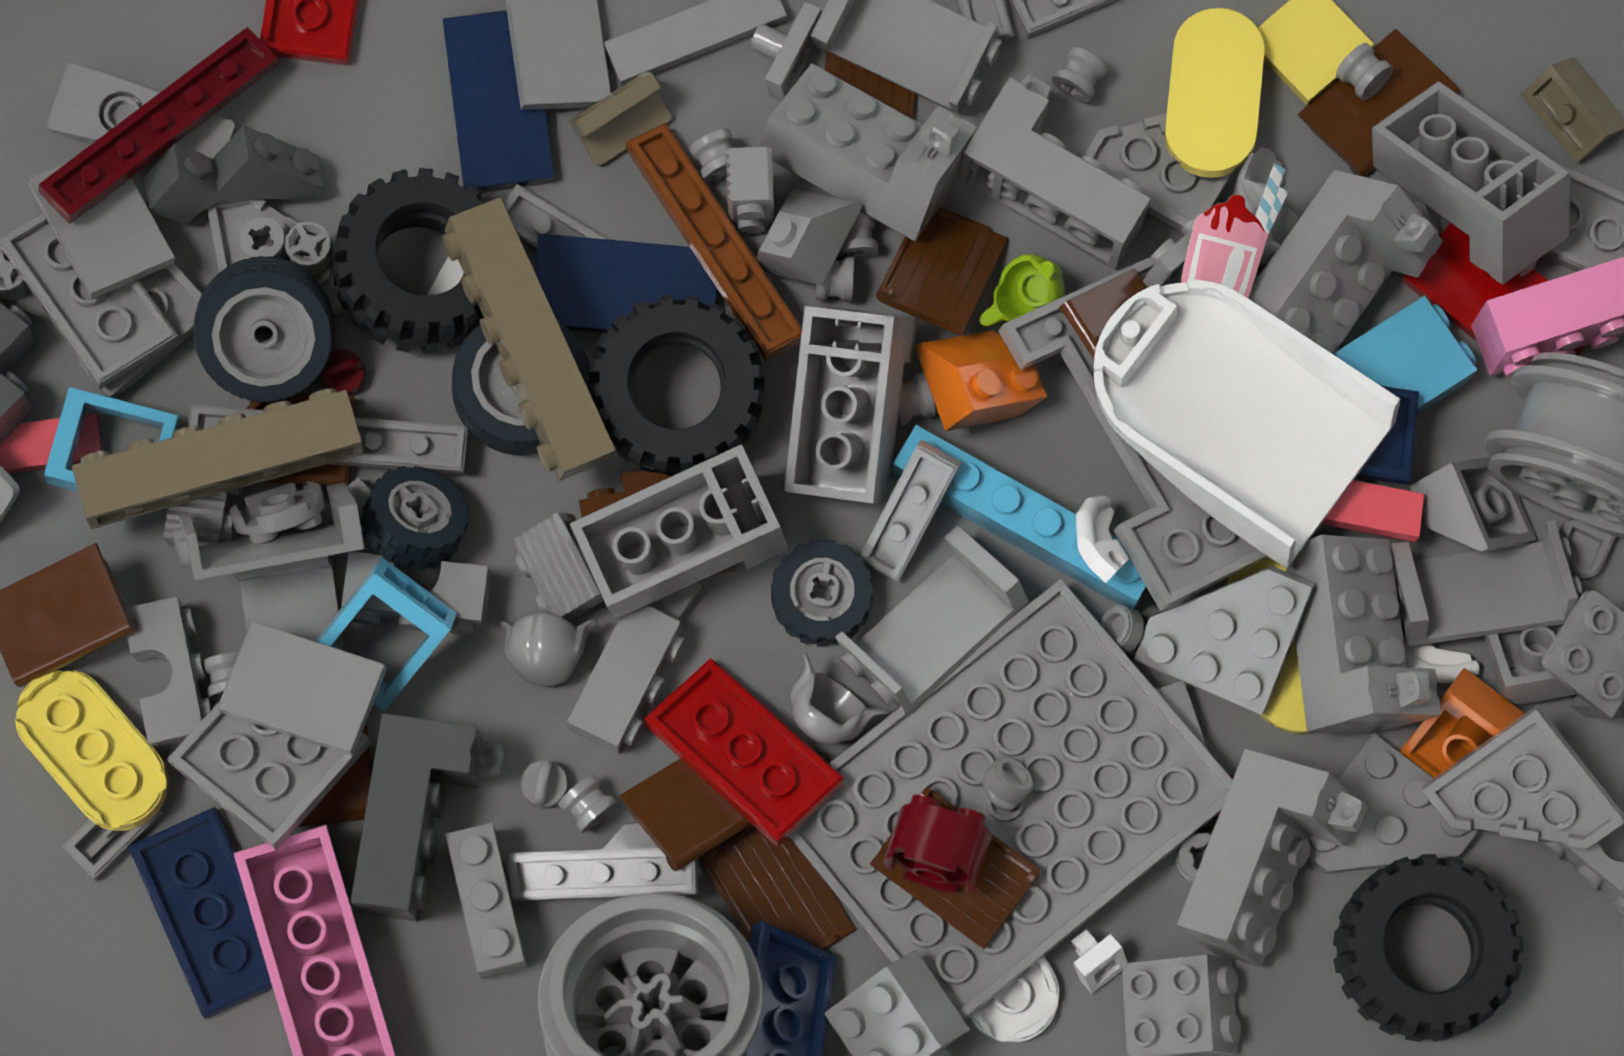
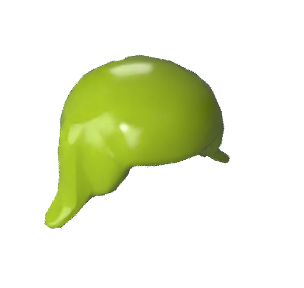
M1034 253L1022 254L1014 258L1002 271L999 284L994 289V303L980 315V324L990 326L1000 321L1009 322L1064 297L1065 284L1061 267L1056 263L1050 262L1045 257Z

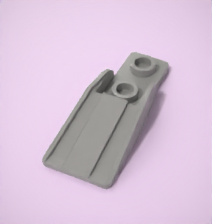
M69 63L66 66L47 121V127L52 132L94 143L160 92L78 64ZM212 115L175 144L193 152H200L206 157L213 159L234 136L236 125L230 119ZM166 150L164 153H162V154H161L160 156H158L156 159H161L162 156H163L168 150Z

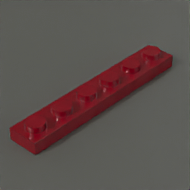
M246 27L39 183L38 192L71 224L168 150L173 144L177 143L277 66L278 57Z

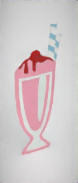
M1274 163L1255 215L1246 208L1245 198L1235 194L1230 196L1227 202L1213 205L1196 217L1183 265L1181 283H1187V279L1211 281L1229 287L1249 298L1268 234L1288 194V191L1280 187L1285 168Z

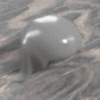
M547 613L528 614L518 619L512 626L502 621L500 625L507 632L504 656L523 680L545 687L564 683L573 674L584 651L588 635L597 628L599 623L597 620L592 619L576 627L562 617Z
M803 653L805 668L791 690L790 701L793 718L797 726L810 738L824 744H838L856 738L872 718L888 713L886 709L866 708L844 686L823 674L814 672L809 656Z

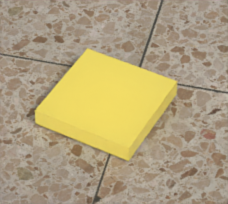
M1289 0L1258 27L1264 41V62L1306 106L1338 79L1336 71L1352 50L1363 43L1369 44L1372 48L1374 46V43L1332 0Z

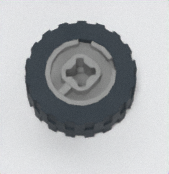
M401 466L393 471L388 470L381 479L378 478L375 481L363 507V513L360 518V524L363 525L364 529L362 532L365 540L368 539L371 544L370 547L375 553L378 552L389 563L398 564V567L404 569L415 568L416 570L440 567L441 561L448 562L454 552L456 553L469 524V517H467L469 507L468 503L464 502V495L453 486L454 483L451 480L443 478L434 470L428 471L419 466H414V468Z
M818 539L810 540L808 544H799L794 547L789 555L786 553L781 559V564L774 571L771 584L772 608L775 611L778 623L785 627L786 633L791 637L799 638L801 643L807 645L809 643L817 644V647H826V644L832 643L837 645L838 642L835 637L841 631L848 637L850 636V638L856 635L858 629L862 625L864 626L868 619L869 612L872 609L874 594L872 575L870 570L864 565L865 561L863 558L853 553L852 548L845 544L842 546L836 544V541L828 539L827 542H820Z

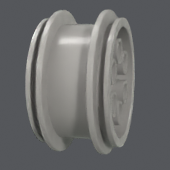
M1539 353L1532 358L1530 365L1519 367L1513 372L1510 379L1514 391L1524 400V403L1512 430H1495L1487 434L1484 448L1491 456L1487 469L1503 486L1529 502L1568 520H1578L1611 535L1624 538V369L1571 354Z
M643 893L617 898L590 910L576 920L562 934L550 951L542 970L538 988L539 1018L547 1056H606L602 1052L612 1045H618L625 1049L618 1056H743L757 1031L763 1004V988L757 960L749 944L737 928L724 916L700 902L677 895L662 893ZM678 961L691 964L683 977L678 980L677 975L674 973ZM623 965L628 977L624 978L623 985L609 972ZM654 976L647 984L641 982L646 977ZM699 995L706 1000L702 1004L696 1005L688 1000L687 997ZM616 1001L608 1011L600 1009L603 1004ZM660 1005V1010L653 1009V1007ZM643 1009H645V1010H651V1012H650L649 1014H647L646 1017L644 1018V1010H643ZM728 1011L725 1022L709 1020L712 1014ZM672 1020H677L673 1029L671 1022ZM576 1022L596 1023L600 1028L579 1032ZM654 1036H662V1039L653 1040ZM696 1039L704 1040L708 1043L703 1049L697 1051L685 1047L688 1042Z

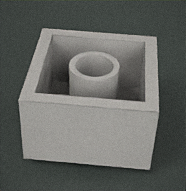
M916 950L884 967L824 1013L852 1056H935L970 1030Z

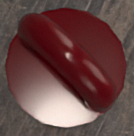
M341 349L331 352L329 360L320 373L319 378L325 389L333 388L336 389V392L347 390L348 396H352L359 392L364 385L366 372L363 362L358 355L352 351Z

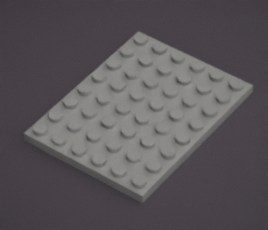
M1060 579L1008 620L907 714L898 708L830 762L829 765L844 778V785L789 836V839L890 963L915 950L918 952L965 1021L1182 845L1188 838L1220 814L1233 780L1062 579ZM1000 757L1011 758L1021 763L1028 770L1033 781L1032 791L1016 808L1009 811L995 806L989 800L983 788V777L986 770ZM927 786L958 809L968 808L982 813L986 816L984 826L994 836L1042 870L1037 880L984 950L869 865L892 834L901 806L909 804L912 796L915 794L920 795Z

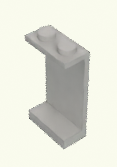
M828 0L811 34L814 46L957 114H960L964 104L971 106L974 103L982 86V81L977 78L984 64L991 66L994 63L1002 46V41L997 39L999 36L998 24L989 21L986 27L931 0Z
M345 483L327 486L333 522L318 524L303 530L295 528L279 531L276 538L259 544H252L249 537L198 546L196 532L188 511L178 513L181 527L172 529L177 557L179 556L181 568L190 567L195 581L364 549L357 503Z
M1555 520L1546 521L1542 542L1483 552L1474 551L1413 560L1409 541L1391 544L1401 625L1407 647L1562 625L1582 595L1580 579L1578 576H1571L1568 566L1571 563V550L1568 539L1566 537L1560 538Z
M959 526L955 527L944 537L952 556L859 641L854 643L842 631L835 637L844 653L839 659L847 670L856 678L864 674L872 682L869 686L871 691L884 705L889 707L894 702L905 714L912 710L1029 602L1020 580Z
M332 555L234 573L235 578L240 580L246 633L253 621L316 641L339 611ZM341 633L333 644L344 651Z

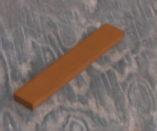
M663 123L627 141L626 151L735 317L746 327V333L749 338L755 340L764 361L766 362L799 345L802 334L801 326L667 124Z

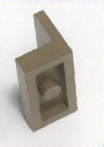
M1574 57L1551 65L1521 93L1576 163L1585 160L1608 138L1624 131L1623 116Z
M643 72L568 120L596 165H602L626 150L627 141L672 119L670 112L657 93V90L661 89L652 72Z

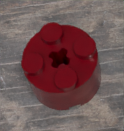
M918 794L913 795L911 802L900 808L884 858V865L892 872L894 871L895 864L906 869L904 879L932 890L956 894L958 885L966 886V894L974 893L992 839V833L984 826L986 816L968 808H959L958 812L939 807L940 803L931 797Z

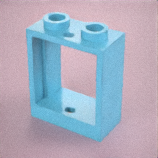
M69 387L44 472L47 484L79 492L71 465L88 409L162 428L159 441L173 438L172 434L179 430L180 427L179 416Z
M382 557L315 642L341 650L333 643L372 594L424 631L427 636L389 683L382 680L373 705L385 711L451 630L457 612Z

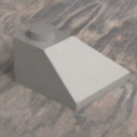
M792 189L756 256L757 262L765 273L822 285L862 205L857 201Z
M1490 457L1450 463L1409 485L1411 491L1424 494L1422 519L1426 527L1473 549L1483 552L1529 544L1537 540L1519 496L1503 486L1489 473L1487 464Z

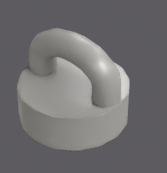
M1120 604L1112 606L1102 617L1100 625L1125 654H1134L1138 649L1145 630L1144 617L1138 610Z
M1000 757L986 770L983 777V788L987 797L995 806L1009 811L1016 808L1032 791L1033 781L1030 773L1021 763L1011 758Z
M539 760L532 763L524 771L521 778V789L525 799L531 805L540 809H548L557 806L561 798L567 793L568 779L564 770L557 763L550 760Z

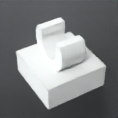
M1084 930L1071 940L1072 944L1077 948L1075 950L1076 954L1080 957L1073 963L1081 983L1091 994L1120 973L1128 964L1123 948L1111 934L1098 943L1087 930Z

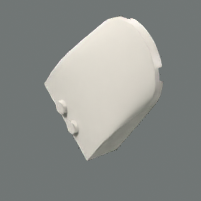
M1187 279V283H1174L1164 286L1156 284L1129 298L1116 310L1105 325L1099 337L1094 357V385L1097 399L1103 414L1113 429L1189 499L1218 522L1286 569H1288L1395 425L1400 398L1244 295L1224 285L1205 280Z

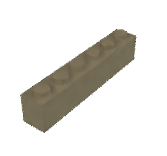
M501 197L449 217L445 228L446 234L442 235L445 250L452 261L458 259L465 274V276L461 277L464 292L471 303L477 301L484 316V318L480 319L483 334L490 345L496 343L503 358V360L499 361L502 376L509 387L515 386L522 400L518 404L521 418L527 429L534 428L541 442V445L537 446V451L547 472L553 470L559 482L609 461L616 450Z
M333 388L323 389L311 394L308 401L291 405L290 401H280L266 406L263 409L264 413L246 417L243 413L232 414L221 418L218 421L219 425L200 430L199 426H189L175 431L172 434L173 438L155 442L152 438L141 439L127 445V450L109 455L107 451H98L83 456L81 458L82 463L71 466L85 517L90 528H98L363 454L362 442L347 390L336 392V389Z

